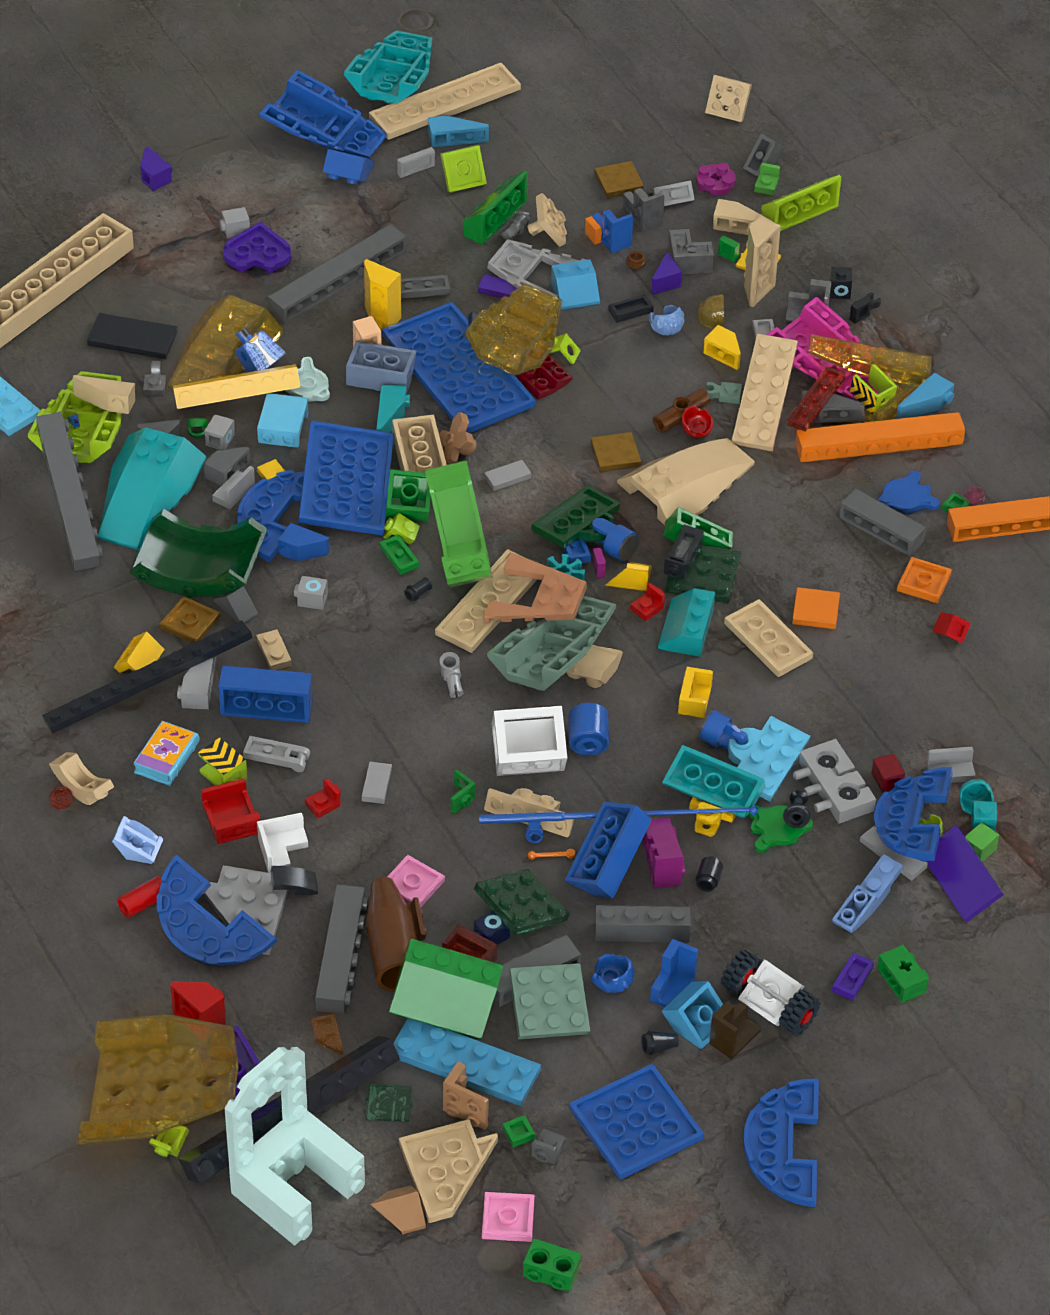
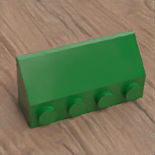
M522 171L499 184L497 189L491 195H488L486 200L464 219L462 223L463 236L484 245L514 215L515 211L519 210L527 202L528 172Z

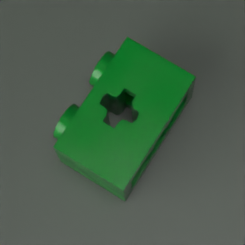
M904 945L879 955L877 970L901 1003L926 993L929 981L928 975L924 969L919 967L913 953L908 952Z

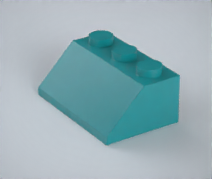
M693 588L672 598L658 649L701 657L714 611L715 592Z

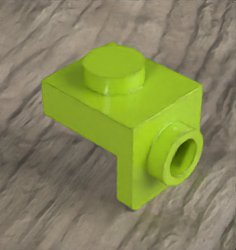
M398 513L393 519L389 518L385 523L383 538L388 539L392 534L394 536L399 534L404 542L411 545L415 541L420 526Z
M165 1119L156 1140L151 1138L149 1143L155 1148V1153L164 1157H168L169 1154L177 1157L190 1130Z

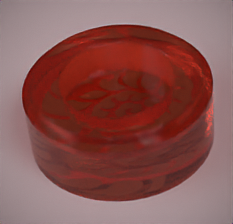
M56 787L49 794L50 804L56 809L68 808L73 802L72 792L67 787Z

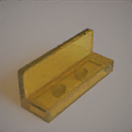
M913 381L906 388L901 385L897 386L895 396L875 411L874 415L867 410L865 412V421H861V423L891 420L897 415L898 405L917 389V383Z

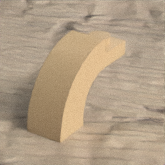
M66 752L49 763L62 785L76 799L86 805H91L97 800L106 797L108 791L114 788L110 779L98 778L90 773L81 762L77 753Z

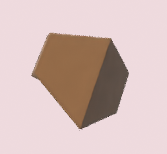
M411 1185L387 1191L370 1204L395 1225L402 1234L426 1228L419 1193Z

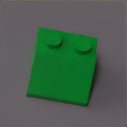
M390 469L386 519H393L400 513L411 521L428 523L431 495L425 473Z

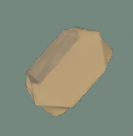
M592 645L587 654L566 673L573 679L584 678L588 686L598 688L606 684L616 672L623 652Z

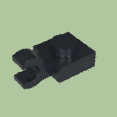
M870 292L864 298L855 301L850 308V321L856 324L868 317L872 309L878 308L881 305V298L873 300L874 293Z

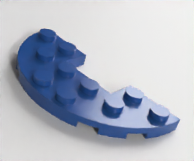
M293 470L276 473V477L266 480L264 478L251 487L240 502L238 523L252 517L267 528L257 556L268 562H271L278 553V539L287 528L276 522L294 500L301 503L304 472L294 473Z
M952 767L924 770L923 775L914 778L907 776L894 784L895 788L889 792L885 791L879 798L874 811L875 828L879 838L888 848L903 856L923 862L935 861L941 833L940 824H920L924 802L947 803L953 776Z
M178 855L171 860L161 878L162 883L159 894H157V912L165 934L180 952L204 964L230 966L244 963L260 956L278 941L276 937L243 910L227 927L224 926L196 902L211 886L210 882Z
M819 1079L788 1082L787 1086L777 1090L774 1088L760 1098V1102L754 1109L750 1111L746 1120L743 1137V1148L747 1163L762 1185L775 1195L789 1202L808 1207H816L817 1160L792 1159L793 1123L817 1125Z

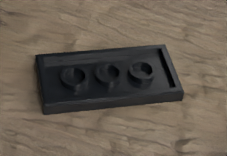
M99 313L87 339V345L166 359L178 328L177 326Z

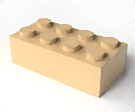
M434 415L392 420L393 441L400 470L425 473V470L447 465Z

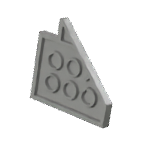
M223 865L218 883L210 882L211 886L203 894L205 899L226 926L243 910L275 937L289 890H273L271 873ZM271 948L263 954L270 955Z

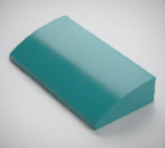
M684 745L679 750L662 782L663 785L722 809L750 808L756 804L765 788L763 778ZM749 811L730 813L745 818Z

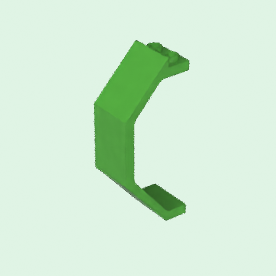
M467 461L425 470L444 557L441 558L448 586L451 588L493 578Z

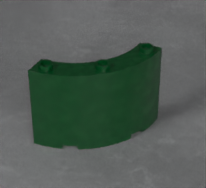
M163 509L152 518L129 572L141 582L179 595L210 597L227 594L246 584L267 528L252 517L240 523L230 525V528L227 529L201 525L199 528L188 525L189 521Z

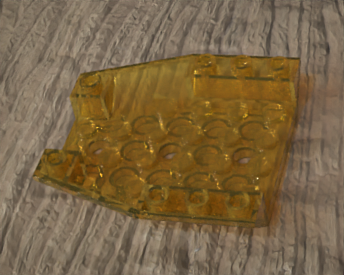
M168 1014L97 1021L94 1042L100 1051L93 1100L89 1121L80 1122L77 1143L80 1145L149 1138L225 1109L228 1101L234 1099L239 1065L233 1027ZM216 1080L212 1086H206L209 1081ZM170 1085L165 1091H159L162 1086ZM123 1089L118 1096H113L117 1090Z

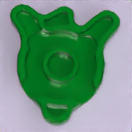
M754 805L758 808V813L752 815L749 812L748 814L753 820L750 832L761 835L755 842L754 847L758 853H764L773 846L792 845L797 842L801 835L803 836L813 827L811 818L809 823L802 828L788 826L783 819V812L788 806L784 805L769 808Z

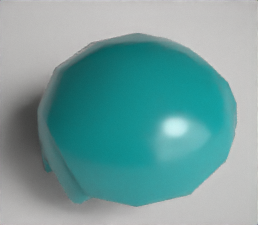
M971 779L962 785L959 790V802L964 812L971 815L973 801L994 802L992 789L986 781Z

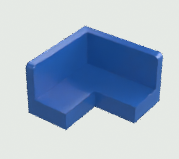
M609 209L603 211L602 216L599 213L592 215L602 227L601 242L610 253L632 246L633 216L631 214L617 219Z
M674 939L671 940L662 955L661 971L651 987L650 1002L666 1007L691 982H694L697 972V948Z

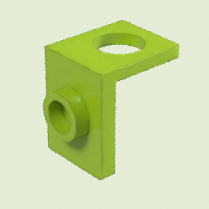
M565 333L546 340L539 354L542 356L560 350L571 364H574L580 349L568 334ZM568 345H570L573 349L572 356L568 353Z

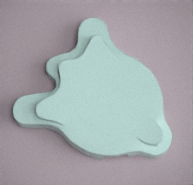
M311 357L302 358L301 368L298 369L301 387L285 391L291 396L308 398V402L328 400L330 392L328 390L327 376L314 367Z

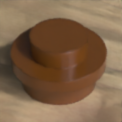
M632 251L626 258V264L630 268L640 269L645 266L646 258L642 252Z

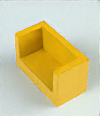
M693 667L686 668L679 698L678 714L705 718L712 687L713 671Z

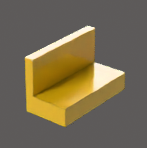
M146 631L133 637L114 668L119 673L128 669L132 671L138 670L157 661L165 649Z

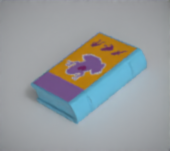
M162 721L135 760L134 765L136 769L134 773L170 786L174 779L178 777V773L192 752L195 751L200 741L199 735L193 731Z

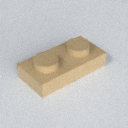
M277 629L256 635L258 645L270 670H279L292 666V660Z

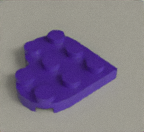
M261 222L225 243L223 250L224 261L239 272H245L248 268L258 266L267 273H273L276 269L284 267L292 260L290 245Z

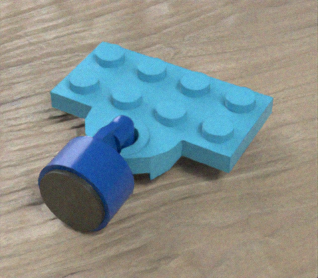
M717 710L710 711L699 731V739L715 748L720 746L728 750V758L733 763L739 765L737 768L763 778L765 788L760 797L771 802L799 758L800 751L804 750L811 736L773 716H770L762 730L755 728L738 729L731 723V717Z

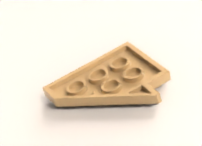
M468 1119L399 1138V1146L415 1188L419 1193L428 1223L453 1217L497 1144V1133L476 1138Z

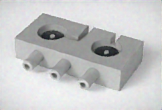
M837 739L800 751L799 764L802 769L793 772V777L795 780H799L808 776L813 785L805 787L803 791L808 796L819 793L823 799L822 802L814 804L816 812L829 809L839 824L875 811V796L869 787H865V781L859 772L855 771V766Z

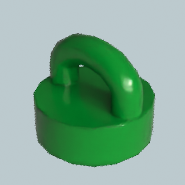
M191 418L187 420V431L190 436L199 438L205 435L204 431L208 426L207 419ZM193 428H202V431L194 432Z

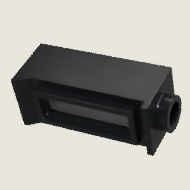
M683 525L668 556L665 557L664 574L682 580L685 579L703 546L704 530Z

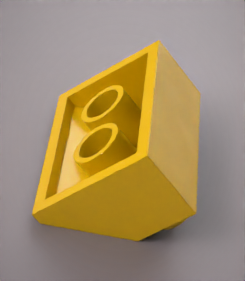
M366 259L364 261L365 308L368 317L372 316L379 329L382 330L397 324L401 319V274Z

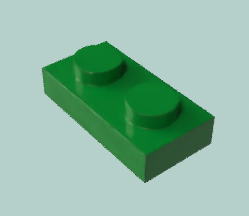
M399 534L380 542V549L400 575L419 568V561Z

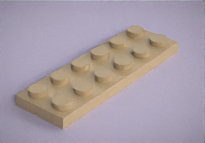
M757 334L732 437V442L735 445L773 452L797 350V340Z
M507 549L491 567L493 578L478 581L435 629V635L472 653L501 621V619H490V622H484L483 616L489 601L516 604L538 579L504 574L503 568L509 553H514Z

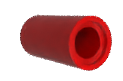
M156 876L117 898L118 907L126 918L129 919L157 903V894H159L162 883L161 878Z

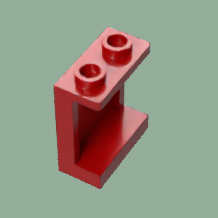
M245 779L233 780L201 790L202 806L217 845L258 834L257 822L261 821L259 813L255 812L247 793Z

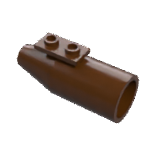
M379 877L371 883L366 928L377 985L383 990L394 992L410 939L425 940L427 929L423 925V909L420 907L419 899L414 897L411 903H405L393 879L389 877Z

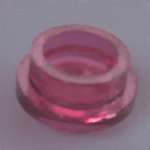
M969 486L964 492V497L971 501V504H979L984 502L985 492L980 487Z

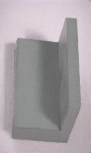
M691 181L648 190L649 194L653 193V195L663 193L665 196L664 206L695 200Z
M249 466L244 472L237 470L212 495L213 501L231 509L255 485L254 467Z
M973 747L929 750L926 770L952 767L953 776L951 783L968 782L971 779H975L972 764Z

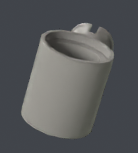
M446 652L440 657V672L444 680L447 681L450 697L456 698L455 691H457V695L460 697L464 692L460 682L459 657L453 652Z

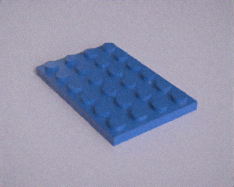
M311 421L298 523L383 536L394 433Z

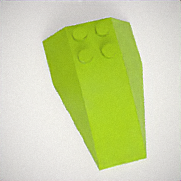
M83 371L77 374L78 376L121 381V376ZM73 379L67 384V389H62L58 393V398L52 399L48 403V407L46 409L42 408L37 415L62 412L63 420L67 419L68 421L67 417L78 414L80 426L74 428L68 422L69 432H67V435L73 439L74 449H72V454L77 455L79 463H91L109 450L121 427V413L104 410L73 395ZM35 419L28 433V438L43 452Z

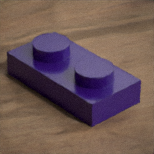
M853 953L833 984L832 992L854 1001L873 970L874 962Z

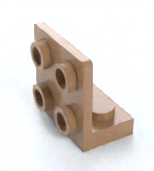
M457 1062L443 1082V1111L452 1117H458L462 1120L469 1119L473 1127L485 1130L488 1126L489 1100L466 1089L468 1081L466 1065Z

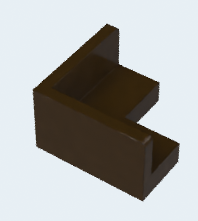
M727 1001L712 1015L709 1044L731 1060L761 1032V1027L747 1017L748 1005L742 1001L736 1006Z

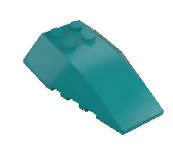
M396 30L385 37L383 43L377 42L372 50L368 48L364 51V55H357L344 71V76L360 96L367 97L369 100H382L388 104H398L417 91L428 76L432 37Z
M147 427L128 435L111 469L98 539L138 550L152 518L163 509L168 512L172 508L175 509L180 503L179 500L182 496L187 495L191 491L207 459L206 455L184 437Z

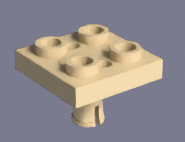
M714 75L705 113L743 122L752 84Z
M543 193L537 195L538 220L528 224L527 227L530 234L535 236L545 230L559 247L565 245L567 231L564 225L566 219L563 212L558 211L550 198L547 199Z

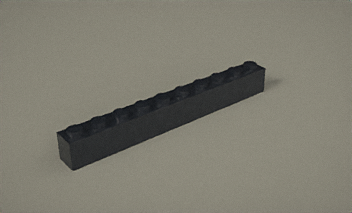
M377 1036L306 1080L307 1111L311 1114L317 1112L401 1060L391 1038ZM281 1095L251 1113L253 1145L283 1120ZM226 1129L178 1158L188 1180L200 1184L229 1166Z

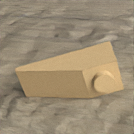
M718 199L714 212L713 229L748 235L747 229L750 223L762 215L739 202Z
M74 375L73 395L104 410L129 414L135 402V383Z

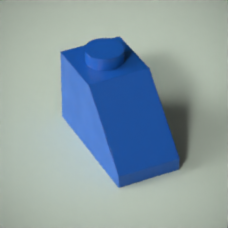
M290 523L278 539L279 554L295 561L325 556L329 553V538Z

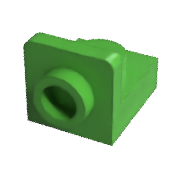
M761 163L760 174L755 184L754 192L773 196L779 183L780 166Z

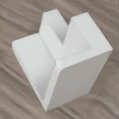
M302 813L257 822L258 840L268 873H271V866H291L288 851L308 847Z

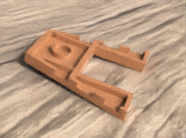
M510 552L503 568L504 574L542 580L532 607L490 600L483 616L484 622H490V619L512 622V619L525 618V621H534L535 618H546V621L574 620L587 589L586 581Z

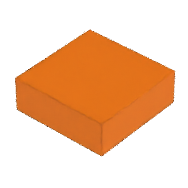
M592 216L585 218V234L594 245L601 243L602 227Z

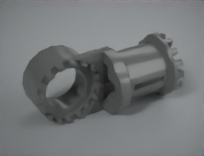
M520 209L515 211L513 220L502 226L499 234L505 241L507 239L510 240V238L513 239L512 236L522 235L525 225L531 221V216L526 211L523 212Z

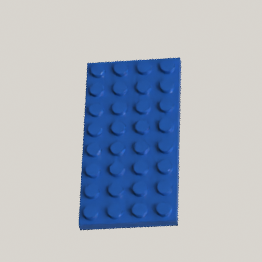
M453 302L382 329V336L391 347L416 351L413 374L451 421L459 412L467 414L469 421L466 429L467 433H472L536 406V400L483 337L468 330V320Z

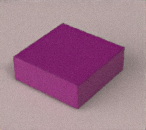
M594 548L592 564L597 579L605 578L606 561L602 549Z

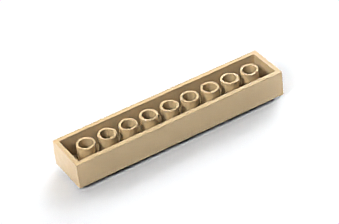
M102 213L0 289V348L134 249L132 230Z

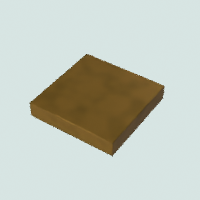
M632 161L594 169V174L606 198L620 196L629 191L634 193V190L642 188L644 191V185Z
M632 432L591 437V445L600 472L641 466V459Z
M183 596L160 622L159 626L165 632L187 642L194 643L203 639L221 617L220 612Z

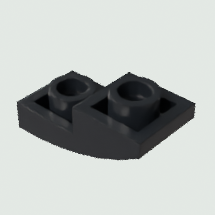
M271 866L273 890H294L295 895H318L315 872L291 866Z

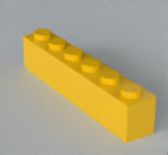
M293 364L174 385L173 389L177 409L300 388L301 386L297 366Z

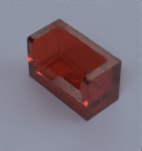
M459 924L442 943V948L493 963L497 960V944Z

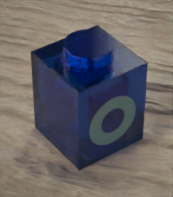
M496 908L474 921L473 938L477 944H481L488 951L510 938V923Z

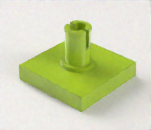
M479 145L440 153L448 192L487 184Z

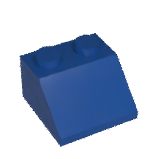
M328 149L323 172L328 174V178L339 180L340 177L347 178L346 182L357 185L358 181L365 182L375 161Z

